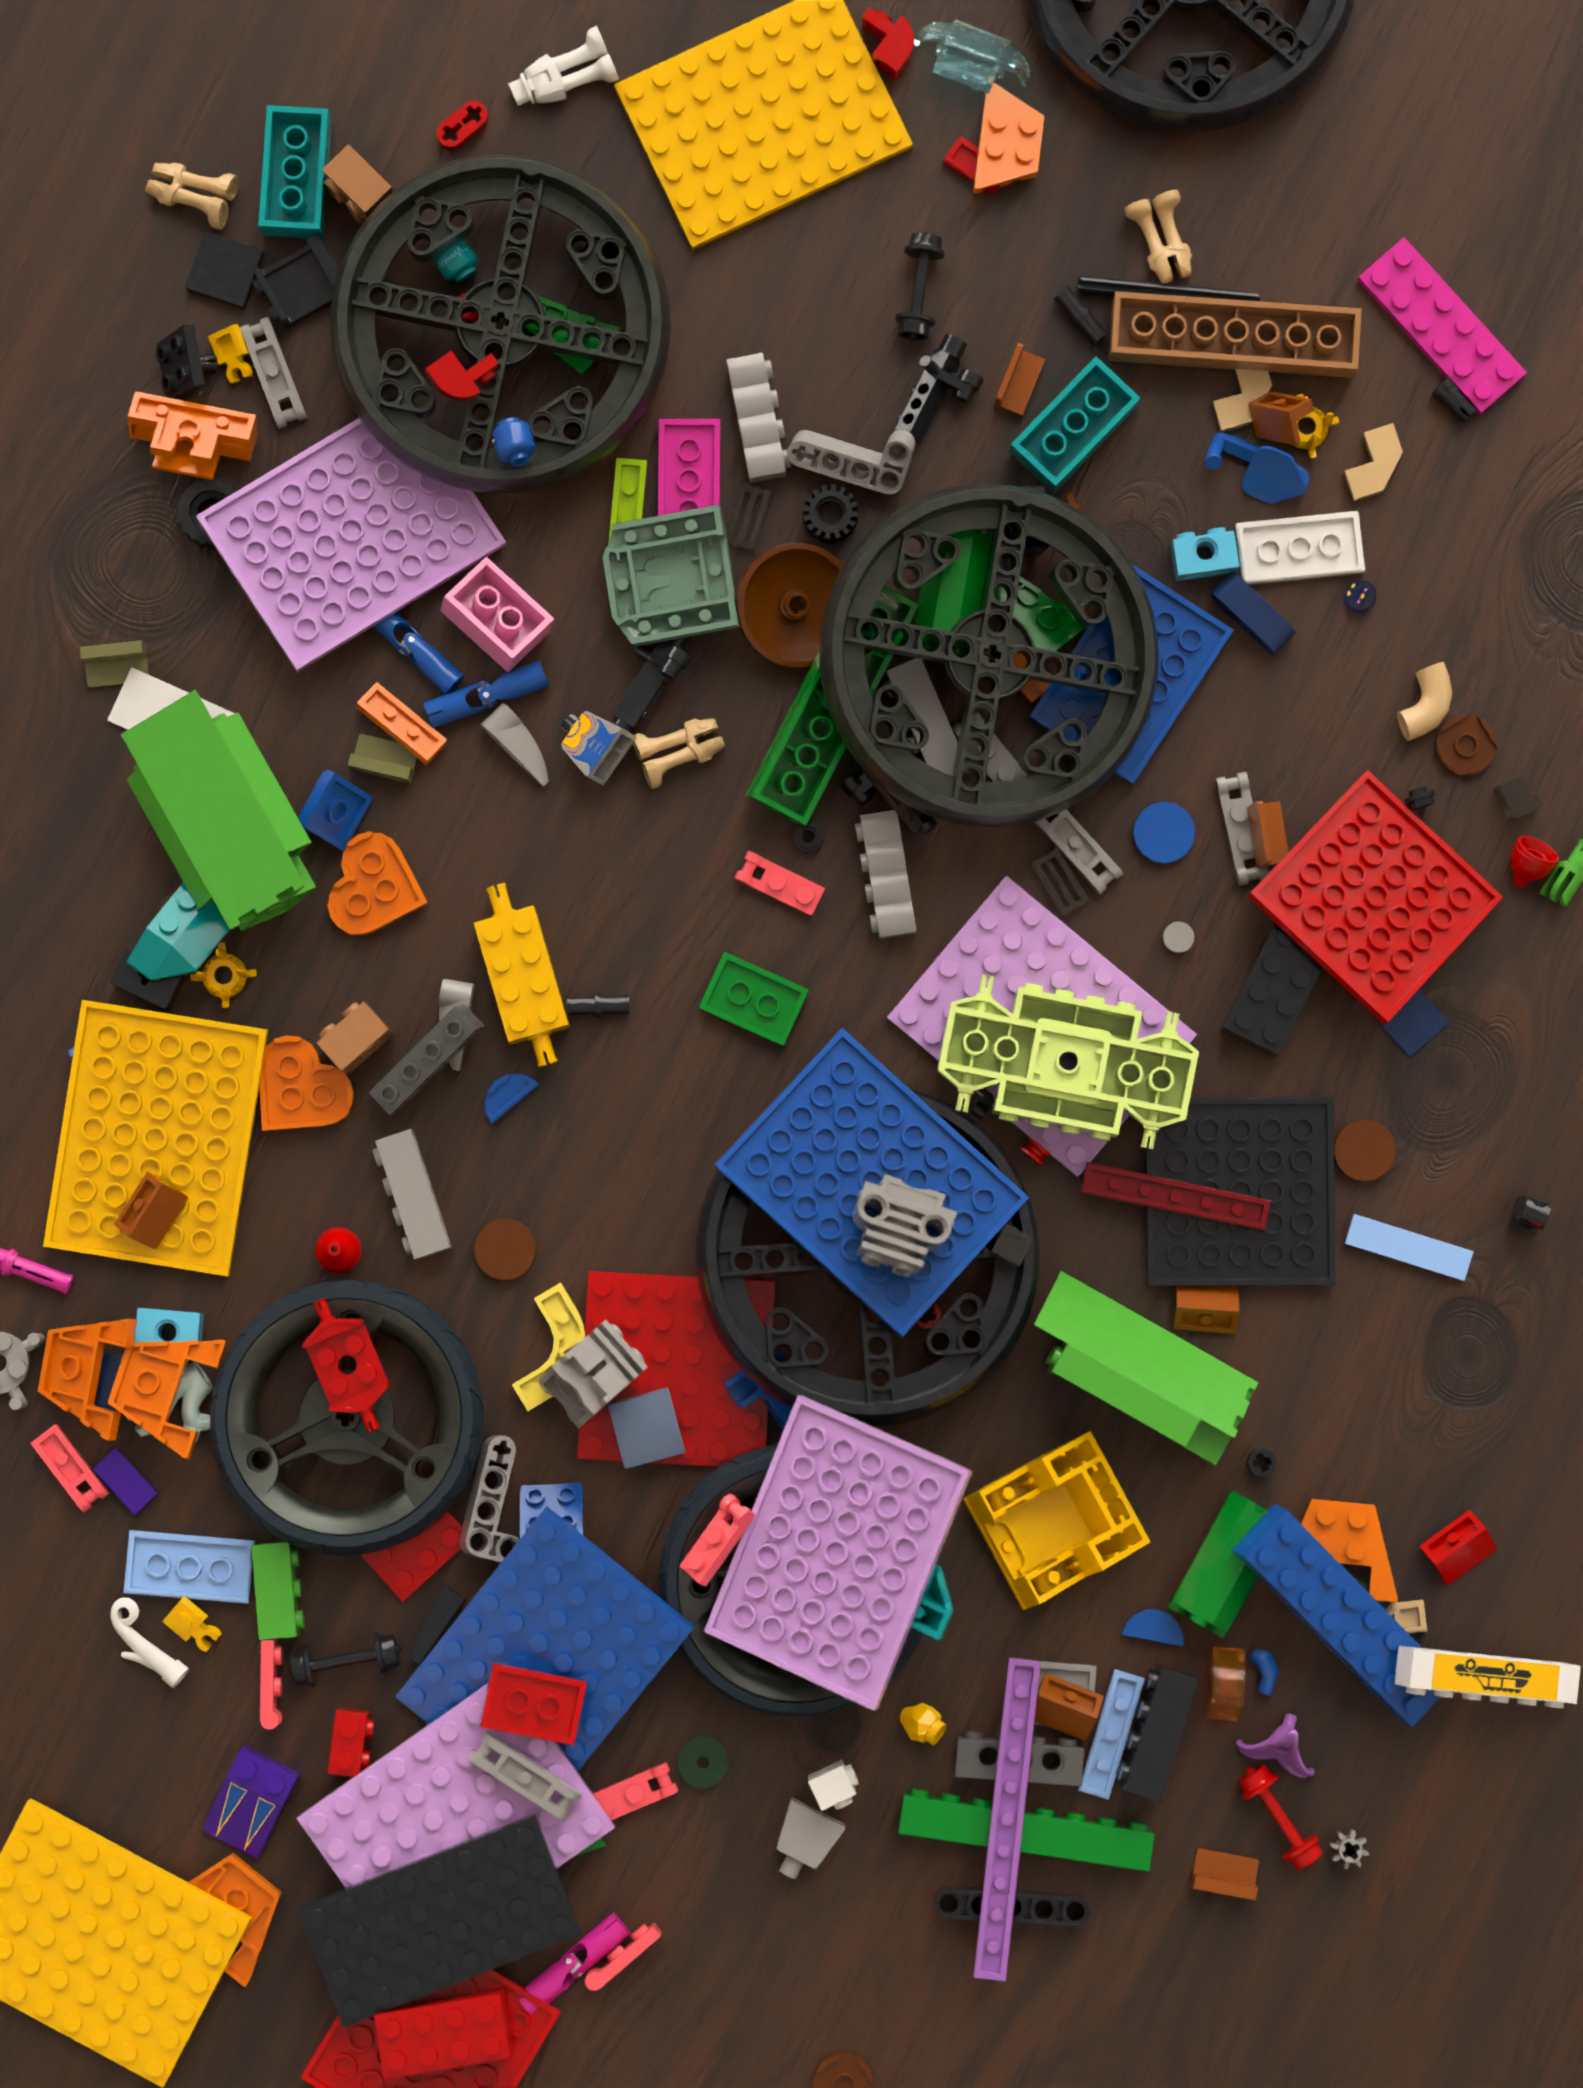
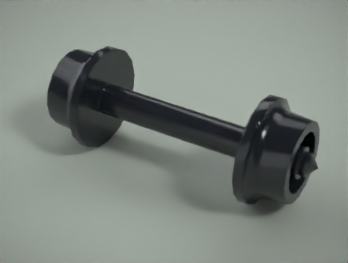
M928 231L911 234L910 243L904 249L906 255L917 258L910 313L896 314L895 321L898 323V335L910 339L912 342L914 340L928 339L930 329L935 326L936 321L932 317L922 315L929 260H941L944 258L945 252L941 249L942 238Z
M379 1632L374 1633L375 1648L314 1660L310 1647L304 1646L303 1651L291 1654V1666L288 1671L293 1675L297 1686L310 1685L311 1688L316 1687V1672L374 1660H378L380 1671L382 1674H385L387 1669L400 1665L399 1654L403 1648L397 1645L394 1634L381 1635Z

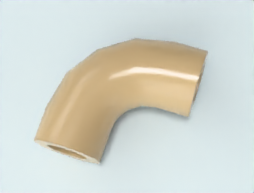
M1444 662L1431 665L1415 673L1421 687V699L1416 705L1397 713L1399 727L1407 741L1423 736L1438 727L1449 712L1452 688L1450 676Z

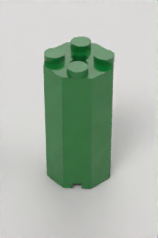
M981 529L948 535L954 537L961 546L960 556L950 566L921 585L915 625L950 631L962 617L973 611L980 610L993 531L987 530L986 535L981 534ZM945 544L938 545L937 552L939 556L943 559H950L951 549ZM924 636L922 639L923 648L928 652H933L936 648L934 639L929 636ZM954 642L952 646L953 653L959 658H964L966 654L965 646L960 642Z
M1230 1491L1168 1607L1183 1616L1188 1611L1186 1617L1204 1628L1210 1623L1207 1629L1224 1638L1257 1579V1576L1234 1554L1232 1549L1268 1510Z

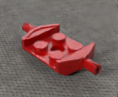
M322 1298L319 1301L313 1302L321 1320L319 1321L320 1325L303 1342V1349L306 1348L330 1404V1407H328L330 1412H358L359 1415L361 1414L367 1433L380 1428L372 1411L374 1409L373 1405L386 1393L391 1385L363 1319L336 1318L335 1315L332 1316L325 1300L326 1298ZM346 1355L353 1357L357 1364L355 1371L351 1374L343 1372L340 1367V1361Z

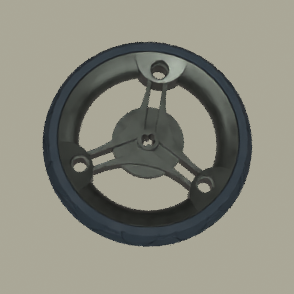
M338 1280L319 1283L292 1292L269 1305L242 1330L231 1345L217 1374L212 1393L210 1408L212 1446L217 1465L233 1497L256 1523L274 1536L294 1546L321 1554L339 1556L369 1554L397 1546L425 1531L452 1506L463 1491L478 1459L483 1437L484 1403L481 1385L470 1354L459 1336L437 1312L422 1301L398 1289L374 1282ZM326 1298L325 1300L332 1316L348 1318L350 1315L356 1314L360 1319H363L370 1337L378 1332L387 1335L399 1342L415 1356L428 1375L436 1398L437 1428L433 1445L420 1449L410 1443L394 1428V1407L387 1391L373 1405L374 1409H372L380 1428L367 1433L361 1414L359 1415L358 1412H349L355 1418L354 1421H349V1426H345V1421L340 1420V1414H345V1412H330L328 1408L330 1404L320 1380H317L304 1396L300 1408L299 1422L295 1426L270 1441L258 1436V1400L266 1377L278 1359L289 1348L310 1336L320 1325L319 1321L321 1320L313 1302ZM344 1356L340 1361V1367L343 1372L351 1374L354 1370H344ZM302 1433L308 1445L281 1458L275 1446ZM390 1437L415 1453L408 1465H405L383 1450ZM264 1451L269 1455L270 1463L268 1467L261 1470L255 1464V1457L259 1452ZM312 1453H316L329 1462L342 1465L358 1464L376 1456L405 1472V1487L399 1492L378 1503L357 1508H334L314 1503L296 1494L281 1480L284 1465ZM424 1460L430 1461L434 1467L432 1475L428 1478H422L417 1471L419 1463Z
M773 1444L742 1453L723 1463L702 1479L684 1499L667 1531L659 1566L660 1598L695 1626L678 1649L690 1667L718 1693L746 1708L765 1714L782 1717L820 1716L837 1712L857 1703L790 1671L763 1664L746 1655L736 1646L704 1632L712 1612L711 1606L721 1590V1587H719V1576H726L730 1566H720L710 1580V1587L704 1590L698 1589L694 1585V1579L680 1567L685 1557L719 1511L720 1502L726 1495L733 1494L740 1501L741 1507L757 1499L778 1444ZM910 1627L889 1681L909 1661L922 1639L923 1632Z

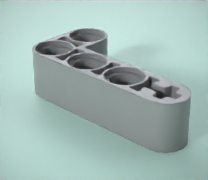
M802 430L795 434L787 450V456L790 462L798 467L883 494L892 495L900 491L903 486L914 453L915 439L911 433L905 430L895 431L890 435L882 454L813 431ZM893 445H902L906 449V452H897L893 448ZM802 446L806 447L805 451L801 450ZM817 450H820L819 456H816ZM826 454L836 455L839 461L832 462L827 458ZM856 463L865 464L869 470H859L856 467ZM892 472L896 474L898 480L888 479L885 473Z
M507 1436L488 1437L481 1447L459 1538V1545L464 1553L499 1563L505 1559L500 1553L501 1544L507 1540L511 1543L513 1549L519 1541L513 1535L497 1532L516 1453V1446L513 1440ZM494 1445H500L501 1448H504V1453L498 1454L496 1451H493ZM489 1462H495L496 1464H501V1468L498 1466H488ZM491 1471L497 1476V1484L492 1489L488 1488L485 1484V1477ZM483 1502L487 1503L490 1508V1514L484 1520L477 1513L479 1505ZM475 1533H478L482 1537L483 1543L475 1551L471 1548L470 1539Z

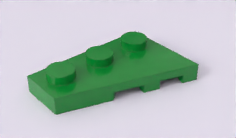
M537 295L547 317L622 332V328L612 324L608 325L596 320L592 316L580 314L566 308L564 305ZM534 324L524 327L532 336H536L540 330ZM564 330L557 331L553 336V340L557 343H565L570 338L569 333ZM588 337L584 340L583 345L589 350H594L600 345V341L596 337ZM554 353L581 377L596 362Z
M1021 576L1019 577L1013 616L1020 620L1028 629L1035 648L1057 652L1088 628L1080 625L1064 604L1055 602L1043 594L1041 589ZM995 586L993 590L995 599L1005 602L1007 598L1005 589Z

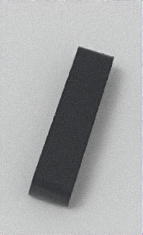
M943 1886L935 1893V1909L939 1915L948 1919L980 1920V1912L973 1910L971 1903L977 1896H982L983 1888ZM1027 1890L1015 1891V1899L1020 1902V1908L1017 1912L1013 1913L1012 1923L1081 1926L1089 1918V1906L1085 1899L1078 1894ZM951 1894L957 1898V1904L953 1909L946 1910L940 1906V1899L944 1895ZM1041 1900L1049 1901L1052 1905L1051 1911L1044 1916L1036 1914L1034 1910L1037 1902ZM1072 1902H1078L1083 1905V1912L1075 1918L1069 1917L1066 1914V1909Z

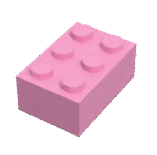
M487 557L444 596L440 610L507 672L514 668L550 633L554 618Z

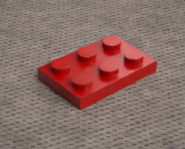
M447 1510L434 1524L412 1539L392 1548L362 1554L361 1556L398 1598L404 1602L461 1550L459 1538L462 1525Z
M492 1663L479 1726L574 1745L587 1682Z

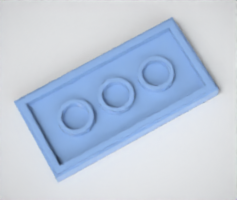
M129 1530L123 1593L183 1598L185 1596L188 1599L249 1604L253 1574L251 1545H254L256 1540Z

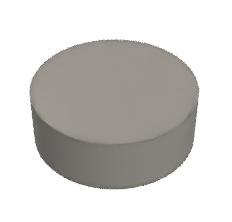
M1173 922L1163 932V944L1170 952L1183 953L1192 946L1194 932L1184 922Z

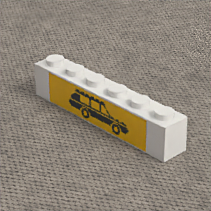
M1398 1646L1394 1684L1406 1687V1693L1425 1695V1691L1428 1689L1434 1690V1695L1453 1698L1454 1692L1462 1693V1698L1470 1700H1481V1695H1490V1701L1509 1703V1697L1518 1698V1704L1536 1706L1537 1700L1545 1701V1706L1564 1708V1703L1577 1704L1581 1666L1555 1661Z

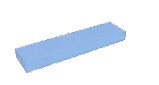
M1357 1214L1352 1215L1344 1241L1346 1245L1461 1281H1465L1474 1252Z
M1113 1670L1083 1770L1082 1786L1078 1787V1791L1109 1800L1145 1678L1121 1670Z

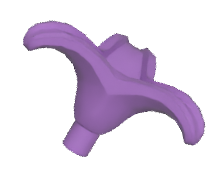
M1285 1714L1282 1725L1268 1739L1261 1743L1249 1745L1241 1739L1236 1742L1239 1751L1246 1757L1254 1760L1276 1759L1288 1773L1296 1777L1306 1778L1315 1774L1313 1768H1306L1302 1762L1298 1750L1299 1735L1294 1729L1297 1717L1293 1714Z

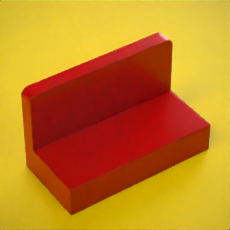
M1470 1509L1419 1546L1447 1585L1497 1549L1485 1526Z

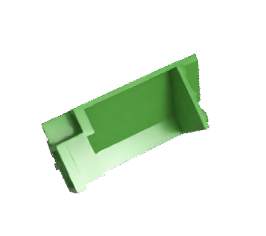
M195 689L120 734L137 763L133 767L135 771L126 780L198 909L215 903L230 930L239 926L240 930L244 931L290 911L316 888L298 855L311 843V840L239 713L228 717L223 713L211 718Z
M1063 1271L1058 1275L1034 1323L1038 1328L1063 1341L1060 1347H1053L1046 1358L1045 1363L1049 1365L1046 1372L1059 1375L1170 1438L1171 1441L1193 1452L1200 1459L1212 1465L1217 1464L1230 1439L1235 1438L1238 1432L1236 1428L1242 1421L1250 1403L1249 1399L1258 1385V1382Z

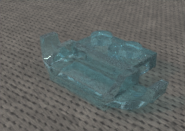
M954 19L952 24L943 22L928 24L919 30L914 39L915 46H918L920 42L925 40L937 43L935 53L939 55L935 61L933 73L970 86L974 90L989 94L996 78L1003 79L1007 70L1012 71L1019 77L1020 86L1026 88L1030 79L1029 65L1024 56L1010 46L1011 40Z

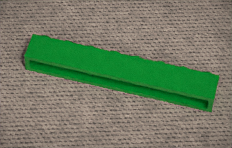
M911 1788L910 1793L903 1792L898 1825L899 1834L988 1847L992 1800L973 1798V1803L960 1801V1795L942 1793V1797L938 1798L929 1796L930 1791L917 1788ZM1036 1807L1035 1812L1024 1811L1020 1852L1150 1871L1155 1833L1148 1829V1824L1129 1821V1826L1116 1825L1117 1820L1108 1817H1098L1096 1822L1085 1820V1814L1067 1812L1066 1817L1054 1815L1053 1809Z

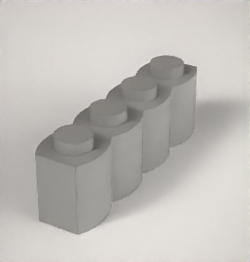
M763 353L726 359L749 482L754 483L786 477L785 468L791 467L787 456L788 449L782 450L780 438H785L782 419L776 420L774 409L779 408L776 389L770 390L768 379L773 378L771 361H764Z
M895 810L860 815V823L855 824L857 842L863 841L865 853L860 854L862 872L869 873L870 884H865L867 903L873 902L875 914L869 915L872 933H878L879 940L916 934L898 814Z

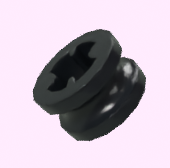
M1257 1448L1251 1451L1247 1457V1467L1254 1475L1267 1476L1275 1469L1276 1458L1267 1449ZM1261 1453L1262 1457L1269 1458L1270 1464L1265 1465L1268 1468L1264 1471H1261L1260 1467L1253 1466V1460H1257L1255 1456Z

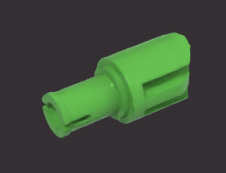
M1579 839L1578 844L1567 861L1563 860L1557 863V866L1539 892L1544 897L1549 896L1550 900L1556 903L1560 901V905L1565 908L1583 882V839Z

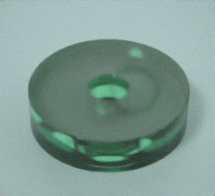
M707 1736L695 1737L689 1740L682 1747L678 1756L680 1775L688 1784L697 1788H709L716 1785L723 1779L728 1768V1756L725 1748L720 1742ZM699 1757H706L709 1760V1765L705 1768L699 1767L697 1764Z

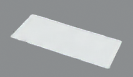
M131 667L107 721L125 729H130L187 695L188 692ZM201 698L211 718L225 713L226 717L235 714Z

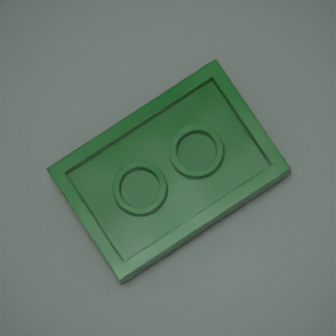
M724 952L699 1009L784 1047L809 989Z

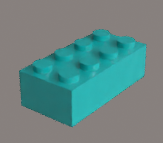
M267 105L258 223L263 236L309 238L318 234L320 239H324L328 188L323 183L326 179L322 169L330 160L332 118L328 109Z
M1096 356L1011 443L1009 453L1054 494L1138 407L1141 398Z

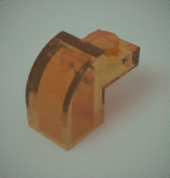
M1213 1646L1209 1669L1210 1690L1206 1717L1207 1719L1238 1721L1240 1707L1243 1706L1245 1690V1649Z

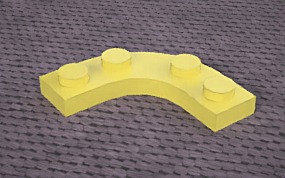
M562 1283L534 1298L550 1325L554 1340L553 1350L549 1359L539 1369L512 1384L527 1411L553 1397L547 1394L537 1381L566 1353L585 1338V1329L581 1316Z

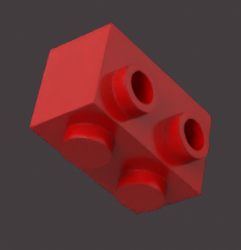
M342 1707L336 1710L328 1774L354 1777L369 1767L371 1752L366 1751L367 1740L373 1738L375 1720L370 1719L371 1711Z

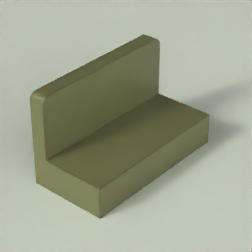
M142 640L80 647L81 660L85 663L87 686L89 688L123 685L131 667L149 675L147 648Z
M360 734L355 752L350 754L348 766L354 771L411 784L417 757L398 742Z

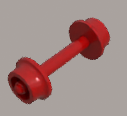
M1265 1764L1254 1769L1247 1768L1246 1774L1238 1780L1243 1791L1242 1798L1248 1800L1258 1794L1292 1845L1282 1855L1283 1860L1290 1861L1296 1870L1306 1866H1313L1315 1860L1323 1853L1318 1844L1319 1837L1317 1834H1312L1302 1839L1268 1787L1279 1778L1276 1773L1272 1774Z

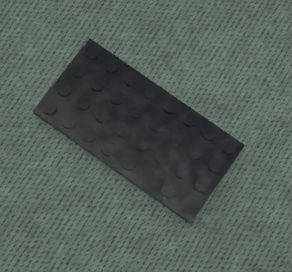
M536 1814L524 1817L297 1908L343 2028L370 2018L374 2014L388 2011L582 1933Z

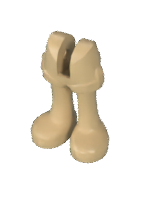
M154 163L151 173L159 179L171 182L172 185L156 180H148L145 192L157 198L159 203L167 206H174L176 203L196 207L207 214L208 222L212 228L219 230L224 228L229 215V207L226 200L233 201L239 187L238 176L229 173L211 178L187 172L186 167L182 164ZM189 186L203 189L216 194L220 198L200 195L183 188Z
M1178 190L1166 191L1157 195L1152 200V205L1161 223L1167 246H1163L1152 217L1151 204L1148 199L1133 202L1124 208L1126 216L1130 220L1136 221L1141 227L1151 253L1147 257L1148 264L1163 284L1173 281L1171 267L1167 259L1170 256L1173 258L1180 278L1191 276V250L1188 244L1182 243L1173 217L1174 208L1181 199Z
M694 718L686 721L683 729L661 737L649 738L641 733L635 734L637 738L633 742V747L640 761L664 749L684 743L687 745V747L674 753L642 763V769L651 790L661 785L662 776L669 769L692 760H697L698 763L711 760L714 754L725 747L722 736L705 740V742L700 744L697 740L698 737L705 736L718 729L715 718L703 720Z

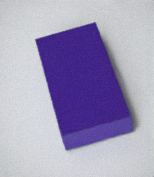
M115 1447L93 1468L134 1515L140 1512L159 1494L118 1447Z

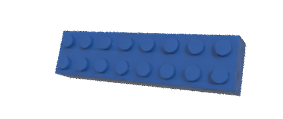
M1274 1504L1232 1549L1234 1554L1398 1720L1413 1727L1440 1698V1696L1434 1695V1690L1426 1689L1425 1695L1406 1693V1687L1394 1684L1398 1646L1422 1647L1288 1510Z

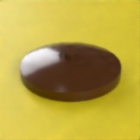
M805 543L778 545L756 557L744 571L735 597L740 623L739 629L748 645L762 658L780 666H812L820 650V633L826 604L843 564L828 551Z

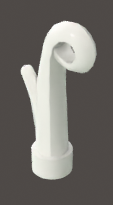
M123 1597L116 1600L111 1607L110 1613L112 1625L119 1636L134 1651H124L121 1653V1657L143 1664L161 1675V1679L170 1687H176L186 1676L189 1668L180 1660L171 1658L129 1626L136 1621L139 1615L138 1605L132 1599ZM123 1607L129 1610L128 1618H123L122 1616Z

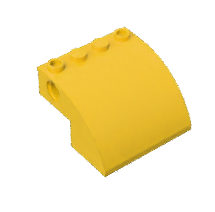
M1091 1431L1052 1449L963 1498L1022 1610L1043 1603L1081 1579L1107 1569L1151 1542Z

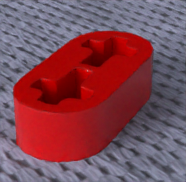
M469 101L443 121L437 129V138L440 146L448 151H456L476 136L488 123L486 107L479 101ZM472 110L474 113L480 111V121L476 122L472 119L466 125L464 124L469 120V111ZM461 127L456 133V141L453 142L451 139L445 141V131L455 132Z

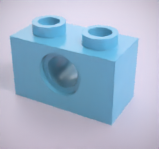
M1224 527L1208 530L1206 535L1195 536V532H1185L1178 534L1177 539H1173L1170 544L1176 581L1230 574V572L1236 573L1240 567L1234 530L1226 531ZM1201 546L1208 547L1212 552V558L1207 560L1199 558L1196 549Z
M137 1308L134 1342L166 1341L162 1337V1329L168 1323L173 1324L177 1331L176 1337L169 1342L202 1341L204 1313Z

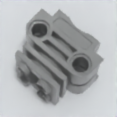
M884 1174L879 1185L865 1181L863 1189H860L853 1210L854 1224L864 1231L860 1240L861 1245L856 1252L857 1256L862 1257L861 1262L873 1267H879L880 1263L893 1267L892 1272L903 1277H910V1274L917 1275L923 1267L924 1261L922 1260L927 1252L936 1251L940 1248L951 1232L957 1212L942 1207L946 1194L931 1189H916L908 1186L902 1180ZM864 1207H873L877 1211L878 1217L868 1216L865 1213ZM925 1227L936 1229L938 1237L928 1236Z
M607 1320L603 1321L537 1381L547 1394L555 1397L563 1405L568 1417L578 1429L648 1367L644 1363L643 1355L636 1348H631L623 1339L624 1336L621 1330L616 1325L610 1324Z

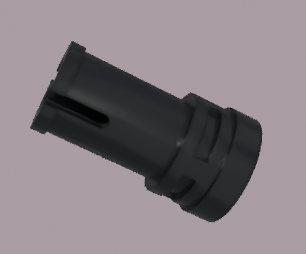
M1448 377L1431 394L1441 404L1445 403L1463 423L1477 408L1458 391L1459 387Z

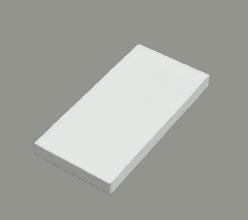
M1358 511L1235 524L1240 575L1248 585L1361 574L1365 572Z

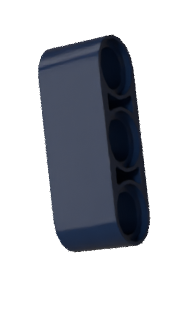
M1230 572L1210 593L1212 600L1272 656L1296 634L1293 627L1234 572Z

